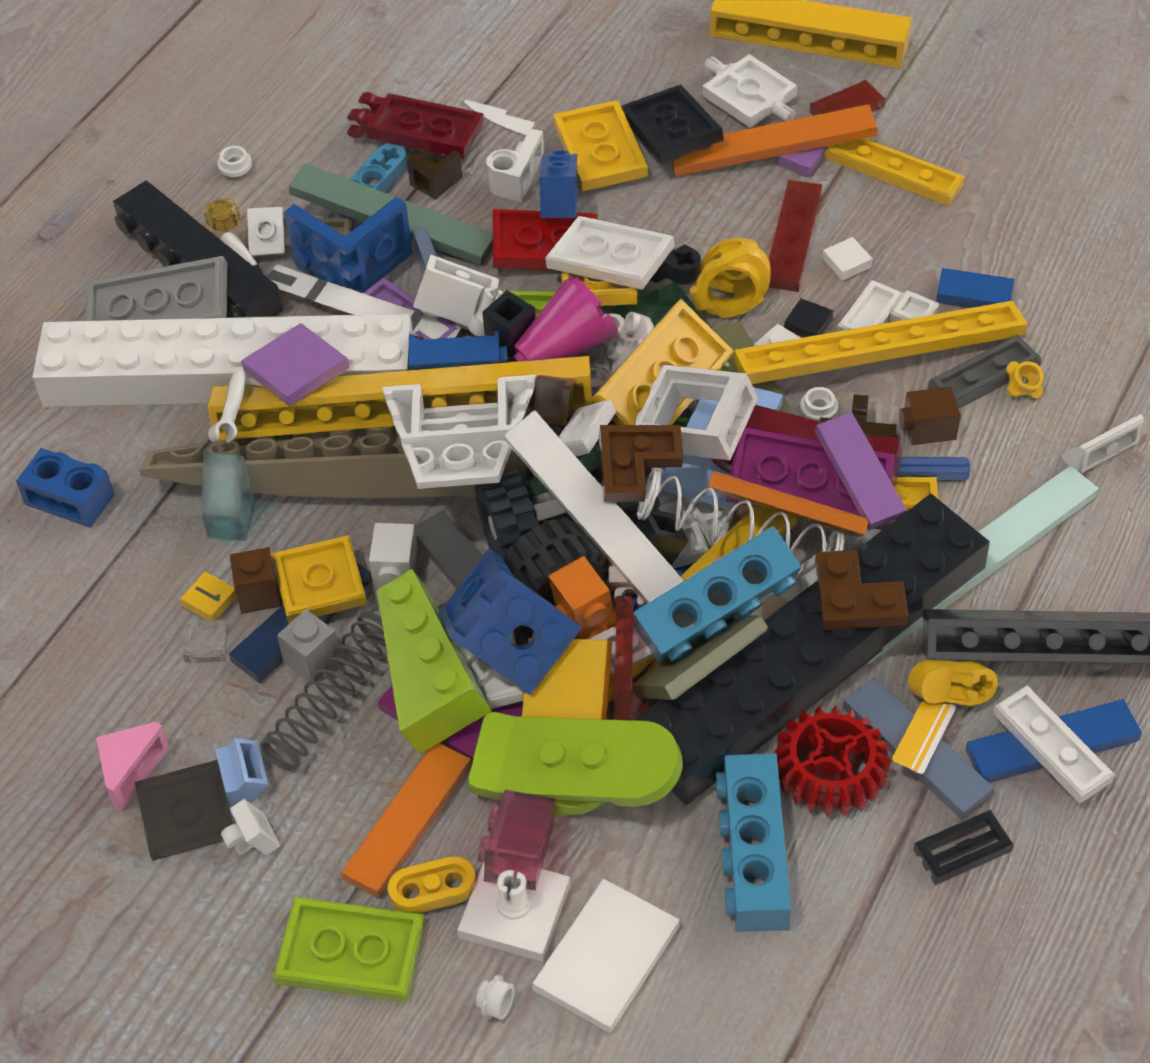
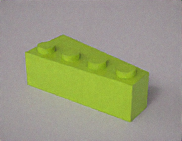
M413 569L379 588L377 594L399 730L420 755L492 710L457 643L449 637L439 614L440 610L431 593Z

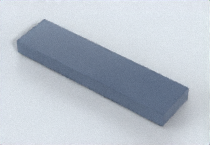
M872 678L843 701V708L847 712L852 709L854 710L856 720L868 717L870 729L880 728L882 734L881 741L887 742L888 751L894 755L915 714L876 678ZM940 739L923 774L907 768L961 819H964L993 796L994 787L942 739Z

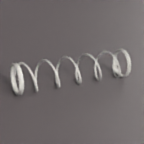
M654 469L649 474L645 483V502H639L637 509L638 519H642V521L647 519L661 489L667 482L674 479L678 489L676 532L681 529L699 498L705 492L710 491L714 498L712 544L716 542L729 517L742 503H746L750 509L749 540L753 539L754 511L747 499L739 501L732 507L716 532L718 500L715 491L711 487L704 489L695 497L680 521L682 492L679 479L676 476H670L660 485V471ZM779 511L768 518L757 535L765 530L774 517L782 515L786 521V544L789 547L790 523L787 515L783 511ZM813 523L803 530L790 549L793 553L802 537L812 527H818L821 530L822 552L832 551L836 540L835 551H843L845 535L843 531L836 530L826 542L823 527L819 523Z

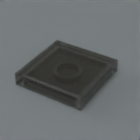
M218 759L134 782L152 861L223 842L224 839L221 832L234 824Z

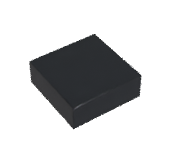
M800 298L785 320L784 328L803 338L821 335L832 321L834 310Z

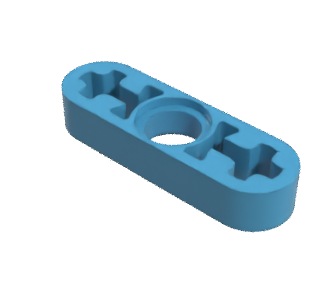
M395 144L382 145L349 180L386 193L407 169L405 149ZM370 178L380 179V182L369 185L364 183L365 180ZM339 213L343 218H351Z

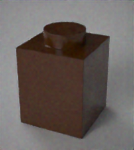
M952 386L906 392L905 406L899 409V422L902 431H908L911 445L957 440L961 414Z
M270 548L229 554L233 584L241 614L281 607Z

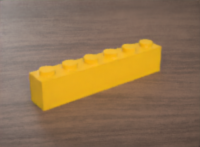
M714 0L710 10L711 37L900 69L908 49L912 17L808 0Z

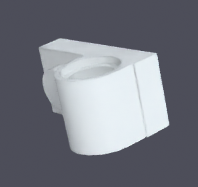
M529 129L524 141H519L516 151L500 149L490 153L486 163L488 187L491 193L498 197L522 202L542 162V155L544 154L543 131Z

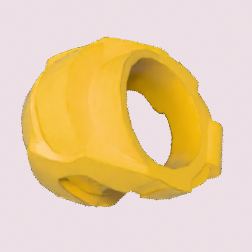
M735 237L717 243L705 254L701 262V273L696 280V285L692 286L689 290L696 310H705L707 313L718 315L720 318H730L745 314L764 300V295L770 284V261L754 240ZM709 286L715 290L735 295L732 298H717L712 294Z

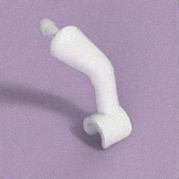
M243 369L235 371L230 380L221 421L209 429L208 436L212 442L218 440L219 428L225 430L227 443L236 437L237 427L234 421L243 398L245 385L262 386L254 378L245 377Z

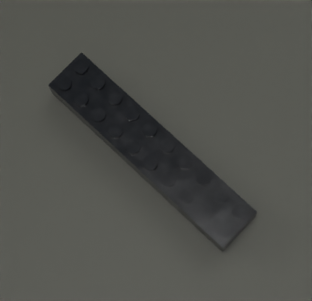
M930 493L857 549L862 584L904 581L909 615L908 625L823 630L818 582L815 581L764 620L768 626L766 632L676 699H661L637 717L634 721L654 722L666 728L680 748L683 759L682 771L679 780L671 792L686 806L716 783V772H724L725 755H749L754 753L783 730L789 723V720L794 721L797 719L802 711L805 712L883 651L882 647L923 617V609H933L984 570L990 541Z

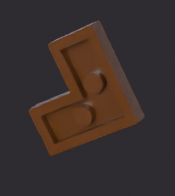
M600 425L599 446L604 502H645L644 468H682L684 456L681 426Z
M857 550L816 552L815 565L823 630L908 625L909 615L904 581L862 584Z

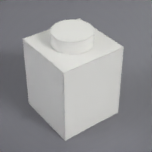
M375 523L369 558L373 585H386L411 569L415 572L418 546L414 524Z

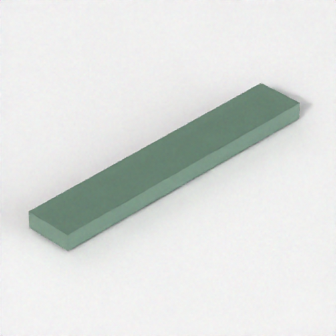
M306 163L303 164L289 185L290 195L362 222L366 221L395 198V196ZM401 199L407 204L411 240L414 241L413 229L425 227L429 233L433 248L481 266L492 247V232Z

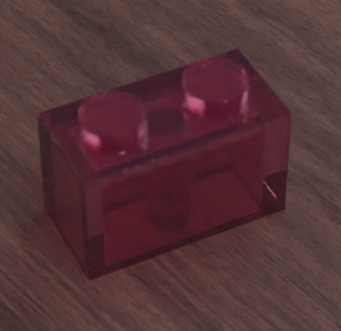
M504 790L500 805L492 806L490 810L487 828L491 832L490 836L483 835L479 845L478 862L484 863L483 881L497 884L501 873L506 870H514L515 881L517 873L520 872L526 878V889L536 891L553 833L555 798Z

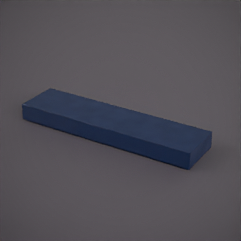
M357 563L362 585L365 588L372 581V575L370 571ZM284 604L228 653L230 661L258 683L283 662L277 634L289 625ZM337 612L319 616L318 618L326 623Z

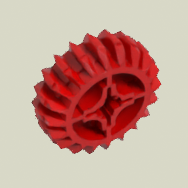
M819 705L814 711V716L802 711L798 722L789 720V723L786 725V732L780 733L777 739V748L774 750V754L777 755L779 780H782L781 788L783 793L793 792L792 800L795 805L807 801V809L810 813L817 806L823 807L827 817L832 813L833 808H839L841 813L846 816L849 813L850 805L862 811L866 800L874 802L878 797L879 789H883L886 785V774L890 769L889 748L887 742L881 741L882 734L880 728L870 729L868 717L856 720V714L853 709L846 715L839 714L836 705L831 710V713H824ZM810 746L812 754L808 755V760L800 763L798 755L806 747ZM862 758L865 767L855 776L852 773V767L855 766L856 760Z

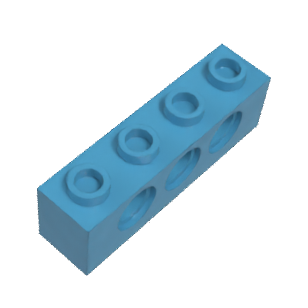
M772 526L633 612L631 623L658 664L668 657L671 662H674L693 649L690 644L704 635L706 640H709L728 627L725 622L737 614L744 618L755 612L762 606L760 600L773 592L778 597L797 584L794 578L797 577L802 566L776 528ZM746 569H755L761 573L763 582L751 584L744 579L742 572ZM713 590H720L727 595L729 603L724 606H716L709 601L707 594ZM677 612H687L693 617L694 625L689 628H681L674 623L672 616Z
M725 755L724 772H716L717 798H725L726 810H719L720 837L728 836L729 848L722 849L723 875H731L732 888H725L726 915H734L735 932L789 930L791 902L777 755ZM753 801L756 805L747 806L740 802ZM752 838L760 841V843L752 845L745 843L743 840ZM751 877H757L762 879L764 882L761 884H752L746 881V879Z

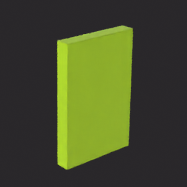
M294 897L273 975L274 982L277 985L407 1003L424 930L425 916L419 913Z

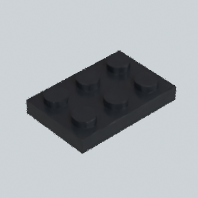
M681 84L621 105L631 129L661 163L674 161L680 156L696 150L707 149L712 144L724 140L722 127Z

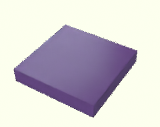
M302 323L241 360L243 370L288 406L293 405L349 368L346 356Z

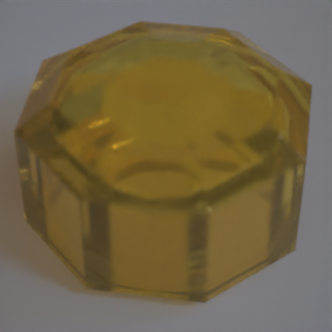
M217 198L207 204L204 212L206 223L214 231H228L239 223V206L232 199Z

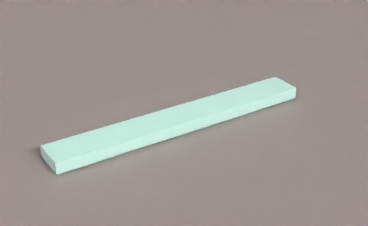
M1070 465L981 529L979 533L990 541L985 569L933 609L947 608L1094 500L1098 495L1099 488ZM923 617L882 647L883 651L868 663H872L923 625Z

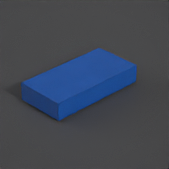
M942 268L936 302L974 308L1011 301L1014 279Z

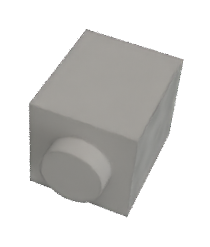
M307 609L277 634L283 662L309 682L314 681L313 674L315 671L323 669V661L325 658L333 657L332 650L335 646H338L335 630ZM337 649L336 657L341 658L340 651ZM334 660L328 661L326 664L327 669H330L335 664ZM325 672L319 673L318 676H317V680H318Z

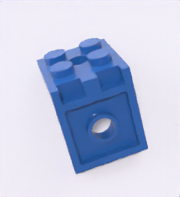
M398 197L393 198L346 236L296 204H293L284 211L287 225L286 232L292 251V261L300 270H306L315 277L364 293L413 254L407 204Z
M488 548L439 612L448 635L452 640L529 695L582 629L577 622L515 578L502 557L490 548ZM525 625L532 628L533 636L527 644L517 646L511 643L510 635L516 627Z

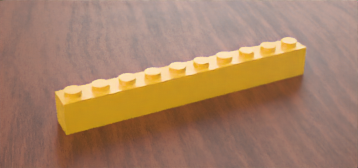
M589 356L336 376L291 406H288L263 385H245L243 398L234 421L237 427V434L234 439L395 426L382 387L421 384L424 408L498 402V378L523 375H546L577 380L573 412H576L580 407L593 404L591 400L593 395ZM229 385L213 386L207 406L211 426L221 421ZM535 387L524 416L528 415L529 411L533 408ZM219 428L218 440H226L225 430Z

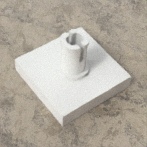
M487 854L458 927V937L543 962L571 886L570 877Z

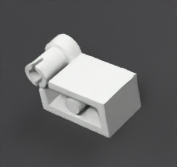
M430 255L413 307L420 309L423 314L429 317H443L454 321L457 326L470 330L476 336H485L482 311L495 301L493 298L498 288L499 279ZM499 290L496 299L504 292Z

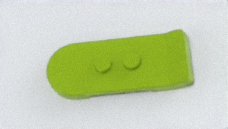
M488 712L483 719L468 779V790L474 795L496 800L527 801L529 799L594 801L612 802L616 806L639 807L660 800L673 789L681 775L683 759L680 748L672 734L666 728L654 722L516 717L497 712Z

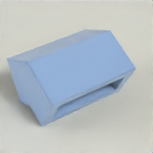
M234 738L228 746L215 749L230 806L236 805L243 799L246 801L256 800L268 785L258 741Z

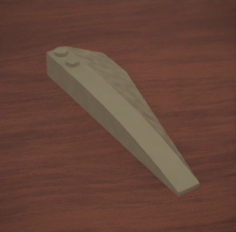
M395 426L292 434L291 436L279 438L265 436L257 437L258 440L241 444L235 442L234 439L229 443L226 440H219V442L210 445L208 449L203 450L198 443L148 451L139 469L140 475L143 477L263 494L366 499L445 496L477 498L474 489L475 485L418 489ZM511 449L503 473L516 470L529 493L532 471Z

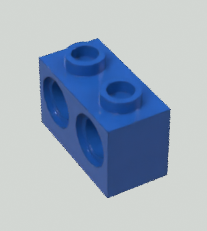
M553 150L549 154H543L539 176L541 218L576 217L578 201L577 154H570L566 150Z
M40 448L16 480L25 505L89 528L92 527L114 496L107 470L97 464H87L72 459L65 453H55Z

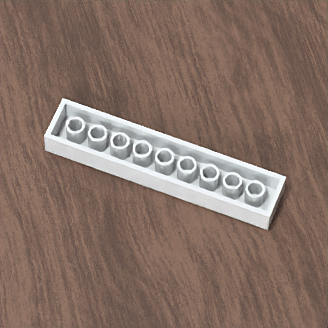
M411 314L43 322L32 378L42 407L209 403L213 386L229 385L234 372L243 369L241 360L300 323L348 358L349 368L337 376L410 371L409 334L413 335ZM244 371L245 377H252Z

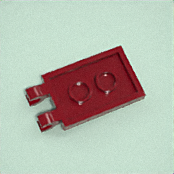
M363 92L358 99V103L366 104L370 109L362 108L361 110L352 109L347 120L355 121L359 126L351 124L347 135L353 138H360L366 133L367 139L446 156L455 150L461 154V159H464L483 126L484 113L388 93L383 98L371 92Z

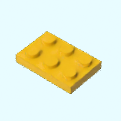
M618 100L553 114L554 126L564 150L569 151L570 154H577L578 183L582 192L648 177V165Z

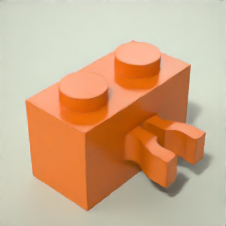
M585 556L548 575L555 607L577 622L582 628L574 639H590L616 626L610 590Z

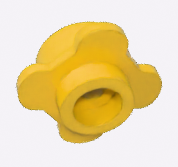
M1013 361L1007 365L1006 372L1009 374L1007 392L1012 397L1029 395L1032 399H1037L1043 394L1041 385L1044 380V374L1038 364L1030 361L1019 364ZM1022 377L1027 379V383L1022 381Z

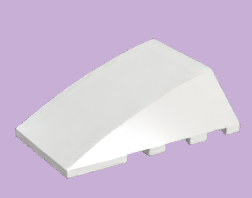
M537 376L499 377L498 402L435 408H424L421 384L382 387L417 488L499 483L512 449L503 437L523 420L536 385Z

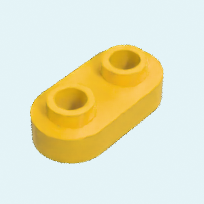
M450 856L400 869L393 874L388 883L390 902L395 910L411 913H423L462 903L469 899L476 883L475 870L468 860L458 856ZM451 881L461 882V885L455 888L447 886ZM411 891L419 893L415 898L408 899L404 897Z

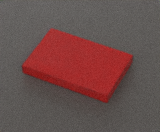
M492 209L493 268L558 271L547 268L546 256L578 216L598 220L597 213L576 212V217L541 218L540 211Z

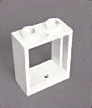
M663 365L657 380L651 386L650 394L643 409L637 415L635 425H668L681 397L717 401V407L706 430L681 427L683 455L731 460L758 400V396L747 374Z

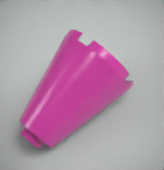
M570 276L563 282L514 345L517 354L513 358L515 362L575 357L612 339L618 334V328L609 314L603 318L604 313L599 307L601 302L591 290L577 277L573 278Z

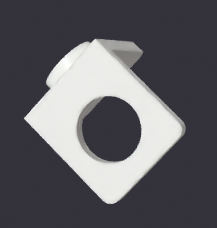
M283 207L247 209L249 253L252 256L284 254L283 220L286 219Z

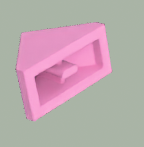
M157 722L96 737L106 789L114 809L120 812L123 811L169 749L163 726Z

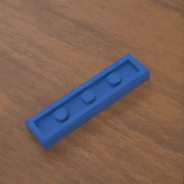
M1124 699L1059 716L1093 753L1140 741L1142 735ZM1009 730L968 741L965 750L975 771L988 783L1044 767Z

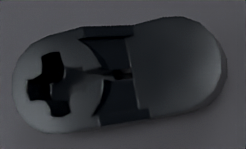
M685 244L672 249L650 280L658 283L667 278L681 285L696 282L701 273V256L699 252Z

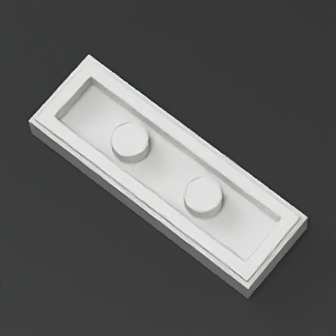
M1027 685L995 706L993 714L1079 804L1112 783L1115 774Z

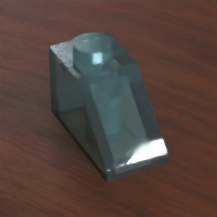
M205 453L203 458L202 518L209 539L220 541H246L255 501L244 456Z

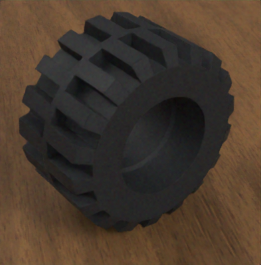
M562 518L557 522L554 519L547 521L541 526L538 525L532 528L527 534H523L518 538V541L506 551L507 555L502 558L515 578L554 606L548 575L585 556L603 582L609 576V562L606 560L607 558L574 520L570 521L569 518Z

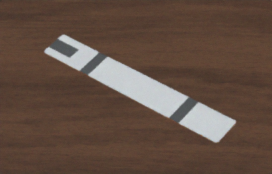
M275 265L267 276L282 291L353 315L411 314L413 335L417 337L420 336L416 332L420 330L431 339H437L450 329L434 317H429L425 314L280 265ZM454 325L458 329L455 330L452 334H450L447 338H455L459 333L461 327Z

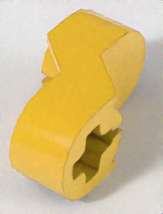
M925 660L915 665L908 677L910 691L932 704L943 702L966 706L982 704L993 697L998 686V678L995 672L976 661Z

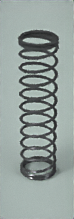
M372 612L360 613L357 622L351 625V633L344 634L341 638L342 645L333 648V657L325 658L323 669L316 670L313 674L314 681L307 682L304 686V693L296 695L294 699L295 706L287 707L285 718L276 721V731L267 732L266 736L261 740L260 747L262 752L275 765L284 770L295 771L301 765L298 755L308 756L309 754L303 743L279 730L281 722H287L291 729L303 740L312 744L318 743V738L311 729L298 721L289 719L288 713L290 710L297 709L300 716L313 728L319 731H327L328 729L326 722L320 716L298 705L299 698L306 697L312 707L329 719L337 718V713L330 704L317 696L308 694L307 689L309 685H316L320 693L331 703L337 706H346L347 704L343 695L335 688L317 681L319 673L325 672L331 683L342 692L347 694L356 693L354 685L346 677L326 668L328 661L334 660L340 671L353 681H365L364 674L358 667L345 659L336 657L337 649L343 648L347 656L356 665L365 670L374 669L372 660L366 654L374 658L383 657L382 649L377 644L386 647L385 639L373 633L367 626L378 630L384 635L383 629L363 621V618H368L383 627L381 616ZM358 625L366 636L354 633L355 626ZM352 636L355 643L366 654L354 647L345 645L346 638ZM356 637L369 642L378 650L380 655L373 654L367 650ZM347 649L361 655L371 666L367 667L358 662ZM339 662L345 663L357 671L361 679L349 674ZM330 674L335 675L342 679L344 682H346L351 687L352 691H349L340 686L331 677ZM320 686L335 693L343 703L332 699ZM312 699L329 708L333 716L321 710ZM302 711L315 717L324 728L310 721ZM293 724L307 731L314 738V740H311L304 736L300 731H298ZM277 734L280 739L271 737V735ZM284 737L294 741L305 753L294 748ZM271 744L285 752L294 764H290L282 759L272 748Z

